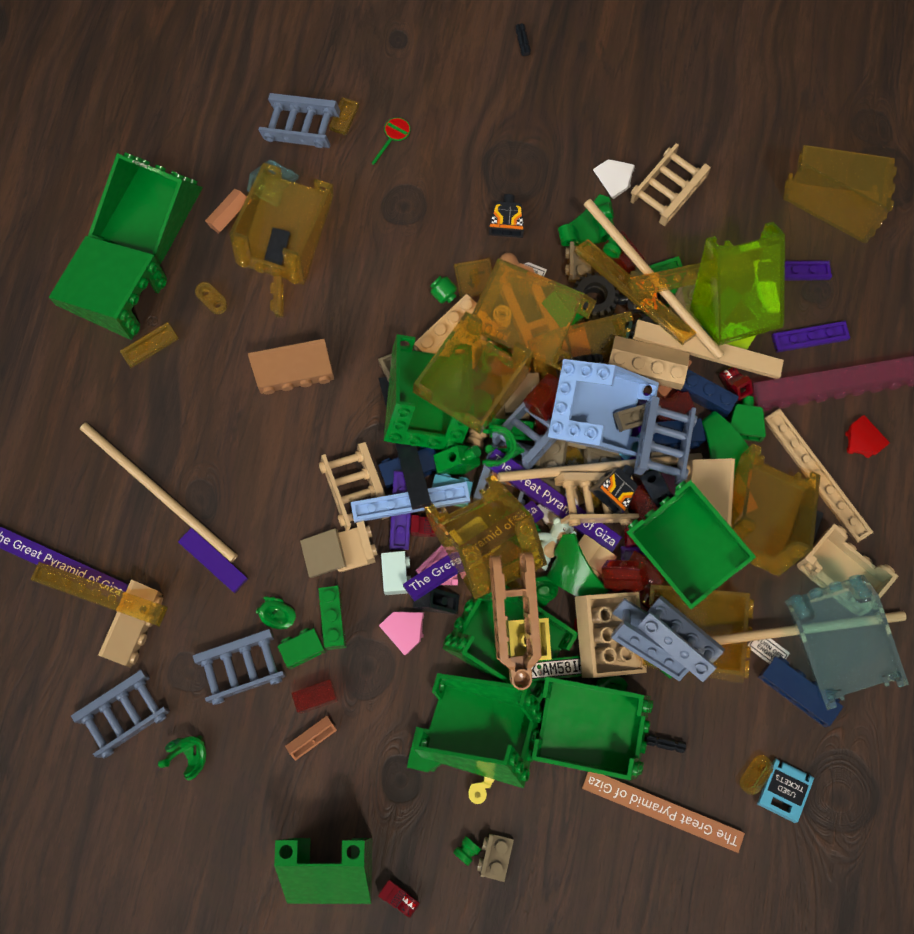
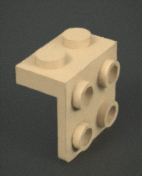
M364 521L357 522V528L339 532L347 565L344 568L338 569L339 572L376 562L374 557L378 555L375 544L371 545L369 537H372L369 525L365 526Z

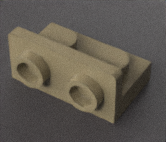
M570 241V245L566 247L565 259H569V264L565 265V275H568V282H576L580 280V277L584 276L586 278V275L591 273V246H574V241Z
M556 440L533 468L565 466L568 442ZM547 477L541 479H554L556 477Z
M489 834V838L484 837L482 850L486 851L484 859H479L477 871L481 872V877L505 882L514 839Z

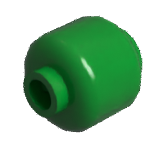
M439 276L430 285V293L441 304L446 301L450 303L457 296L455 294L457 286L447 276L443 278Z

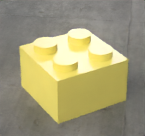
M539 618L540 660H551L549 618ZM524 620L506 621V631L509 637V641H507L508 655L510 657L523 656L526 652Z

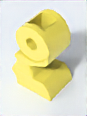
M484 777L483 782L471 784L469 799L475 804L483 803L487 796L485 788H490L494 779Z

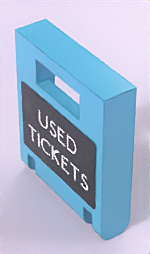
M774 759L757 805L797 823L814 777L809 775L805 781V772L784 762L779 768L780 760ZM774 797L791 807H788L786 812L772 805L771 801Z

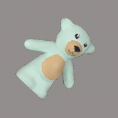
M555 517L553 518L550 533L540 532L531 535V539L535 541L542 540L529 552H532L534 562L545 571L551 558L555 556V549L564 534H576L572 526L561 524V520Z

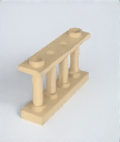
M677 143L665 151L664 158L640 185H636L631 191L632 197L630 202L634 203L638 198H641L660 212L661 218L659 223L663 226L667 225L707 178L711 169L706 163L701 169L699 167L695 168L678 156L676 153L679 144ZM673 160L690 172L693 178L690 181H685L668 169L666 165ZM661 172L681 186L682 191L679 194H675L655 180V178ZM651 185L671 199L670 202L672 203L669 206H663L644 191Z
M366 442L358 444L355 454L329 462L326 454L321 456V462H319L320 471L322 474L325 473L340 514L338 515L340 526H344L345 531H349L351 527L350 522L354 521L353 513L347 514L344 507L345 503L368 496L374 498L385 496ZM356 461L358 463L361 462L363 469L360 472L334 479L331 469ZM363 478L368 480L370 485L368 489L340 496L337 486Z
M563 472L554 478L555 486H563L567 496L569 515L561 519V524H569V526H578L581 523H620L621 525H630L633 520L639 518V513L629 514L627 508L624 513L612 514L611 510L604 503H602L604 514L594 513L592 494L589 489L605 473ZM575 486L583 488L587 514H577L573 490Z

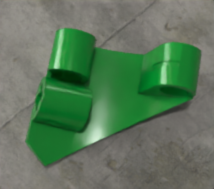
M599 194L593 202L614 225L611 199ZM587 209L569 224L558 228L561 245L568 247L570 241H574V246H588L606 242L610 236Z
M713 411L702 419L703 429L708 441L710 459H735V476L738 472L737 469L753 456V453L737 430L719 413Z
M564 534L555 549L554 555L556 558L547 574V578L576 597L607 594L609 587L599 580L588 564L576 534Z

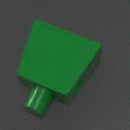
M747 396L743 398L742 404H736L733 408L729 423L744 440L762 442L766 436L763 408L754 406V397Z
M456 445L435 454L434 460L437 473L467 474L480 466V448L476 445Z

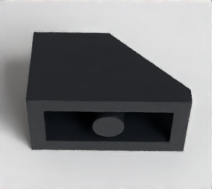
M435 588L413 603V608L427 612L457 615L460 595Z

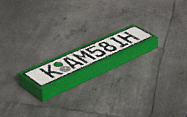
M580 656L539 660L531 668L532 682L545 681L546 677L557 679L582 677Z

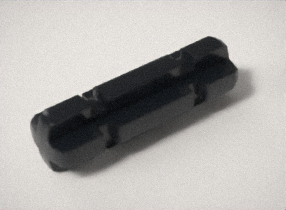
M523 23L517 24L516 33L521 48V55L529 56L531 49L525 25Z
M648 734L646 737V742L649 746L654 747L656 745L658 748L675 750L680 753H684L686 750V742L678 740L676 742L674 739L661 736L656 737V735Z

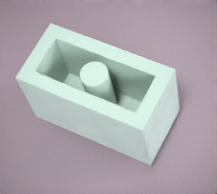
M405 551L381 553L384 594H406L407 591L403 588V583L411 579V576H407V568H410V558L406 557Z

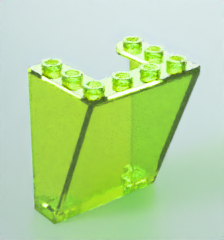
M774 222L766 223L760 239L733 246L727 240L724 246L716 243L717 238L715 236L706 239L690 311L718 346L784 327L785 234Z

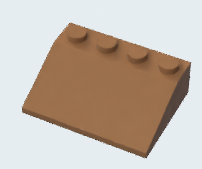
M325 339L248 353L254 377L261 394L269 395L278 390L290 391L293 387H309L314 383L326 384L330 380H334L331 358Z

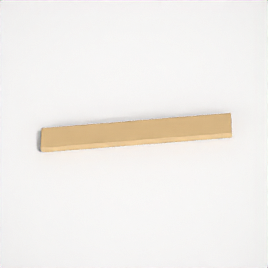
M637 320L633 335L634 340L687 352L692 356L775 379L781 377L784 361L782 359L714 341L725 353L717 360L696 335L642 320Z
M779 408L765 417L764 422L853 541L857 544L872 534L871 528L782 410Z

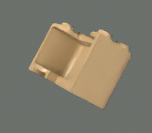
M834 523L798 562L797 567L850 613L860 617L870 612L899 576L895 574L894 569L889 565H878L877 567L873 565L869 557L862 556L856 551L857 548L853 544L845 542L848 538L847 531L842 526Z

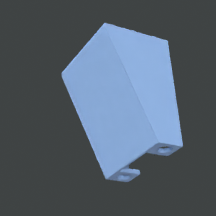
M563 359L548 437L636 457L637 452L632 450V446L635 442H639L640 438L631 437L632 429L619 432L613 414L636 407L638 399L649 400L652 396L656 397L659 382L616 365ZM650 385L652 393L649 396H645L644 388Z

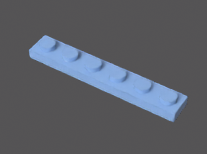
M467 482L428 488L432 506L412 510L408 492L351 502L354 523L469 503L470 496Z

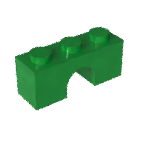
M339 586L318 588L324 648L326 650L346 648L345 628L342 621L341 590Z

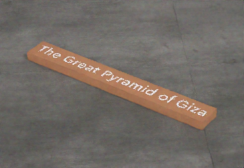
M587 772L582 786L583 790L739 853L745 835L744 832L608 776Z

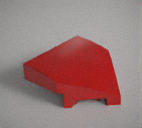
M865 415L852 423L845 432V435L848 437V454L858 453L866 458H870L890 444Z

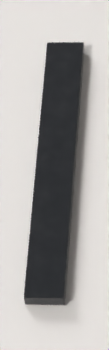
M386 377L379 378V383L387 409L389 382ZM395 443L412 510L432 506L417 447Z

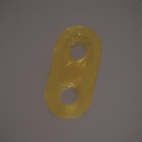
M203 282L196 287L195 294L197 298L212 313L221 314L227 309L226 299L211 284Z
M760 755L752 760L740 779V787L746 794L755 795L762 789L773 772V763L770 759Z

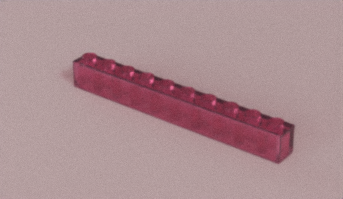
M914 356L757 382L752 384L753 393L750 395L754 397V406L762 407L763 411H768L772 407L777 406L779 408H786L795 403L804 405L813 400L822 402L831 397L840 399L849 394L858 396L866 391L876 393L884 388L894 390L902 385L912 387L914 386Z

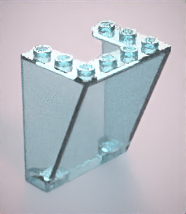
M853 575L849 577V580L832 582L828 587L822 589L814 588L809 593L793 595L788 600H785L820 696L827 710L837 707L836 698H840L841 701L845 700L844 695L884 683L885 687L890 686V681H896L898 688L909 685L879 595L864 575Z

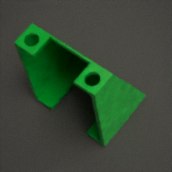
M126 152L124 155L117 153L88 237L150 253L155 256L157 262L161 265L203 187L197 185L198 181L171 171V174L165 172L166 168L159 165L152 167L149 161Z
M85 236L49 298L56 306L132 340L140 330V323L131 309L138 303L139 296L147 288L148 283H150L155 293L159 294L160 290L166 286L167 277L154 255Z
M397 334L392 348L384 441L440 450L462 445L474 417L471 346L453 343L449 355L444 356L414 351L412 349L416 337ZM407 341L409 345L401 346L400 342ZM463 350L465 353L463 355H456L454 352Z
M684 480L675 487L674 497L670 498L668 496L660 503L661 507L657 511L654 509L649 511L644 516L646 520L638 521L636 519L628 526L627 534L686 605L693 609L710 593L755 559L756 556L691 480L688 482Z
M482 581L476 585L472 599L466 602L464 606L465 611L461 617L456 619L454 623L455 628L451 634L446 636L444 640L445 645L442 649L494 680L511 684L509 668L496 658L491 582ZM522 596L506 597L504 599L505 615L508 617L506 621L524 620ZM538 606V617L549 618L551 658L553 659L558 656L561 649L570 650L578 636V632ZM543 681L532 682L529 687L539 704L543 698L545 684L542 683Z
M437 673L432 693L438 699V703L428 735L424 730L419 731L414 750L421 758L524 788L525 782L530 777L529 767L530 763L533 762L535 739H539V729L544 713L529 687L525 690H518L508 683Z
M546 677L542 696L546 698L539 739H535L532 760L626 780H633L638 778V775H642L644 762H641V756L645 754L647 742L644 741L645 733H649L650 721H647L648 713H652L653 701L650 700L651 696Z
M311 838L275 840L274 867L287 904H371L373 838L342 840V864H310ZM350 846H351V858H349L348 855H347V849H348Z

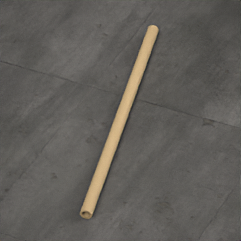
M591 199L587 200L584 206L713 356L717 360L725 353L597 205Z
M88 423L82 424L80 427L82 432L226 559L233 562L238 555L95 429Z
M689 454L688 461L701 460L702 454ZM674 456L650 458L653 462L668 466L677 465L678 457ZM636 459L498 472L497 477L499 482L557 477L563 472H608L614 468L623 469L625 465H629L634 469Z
M899 611L710 637L720 645L906 621V613Z

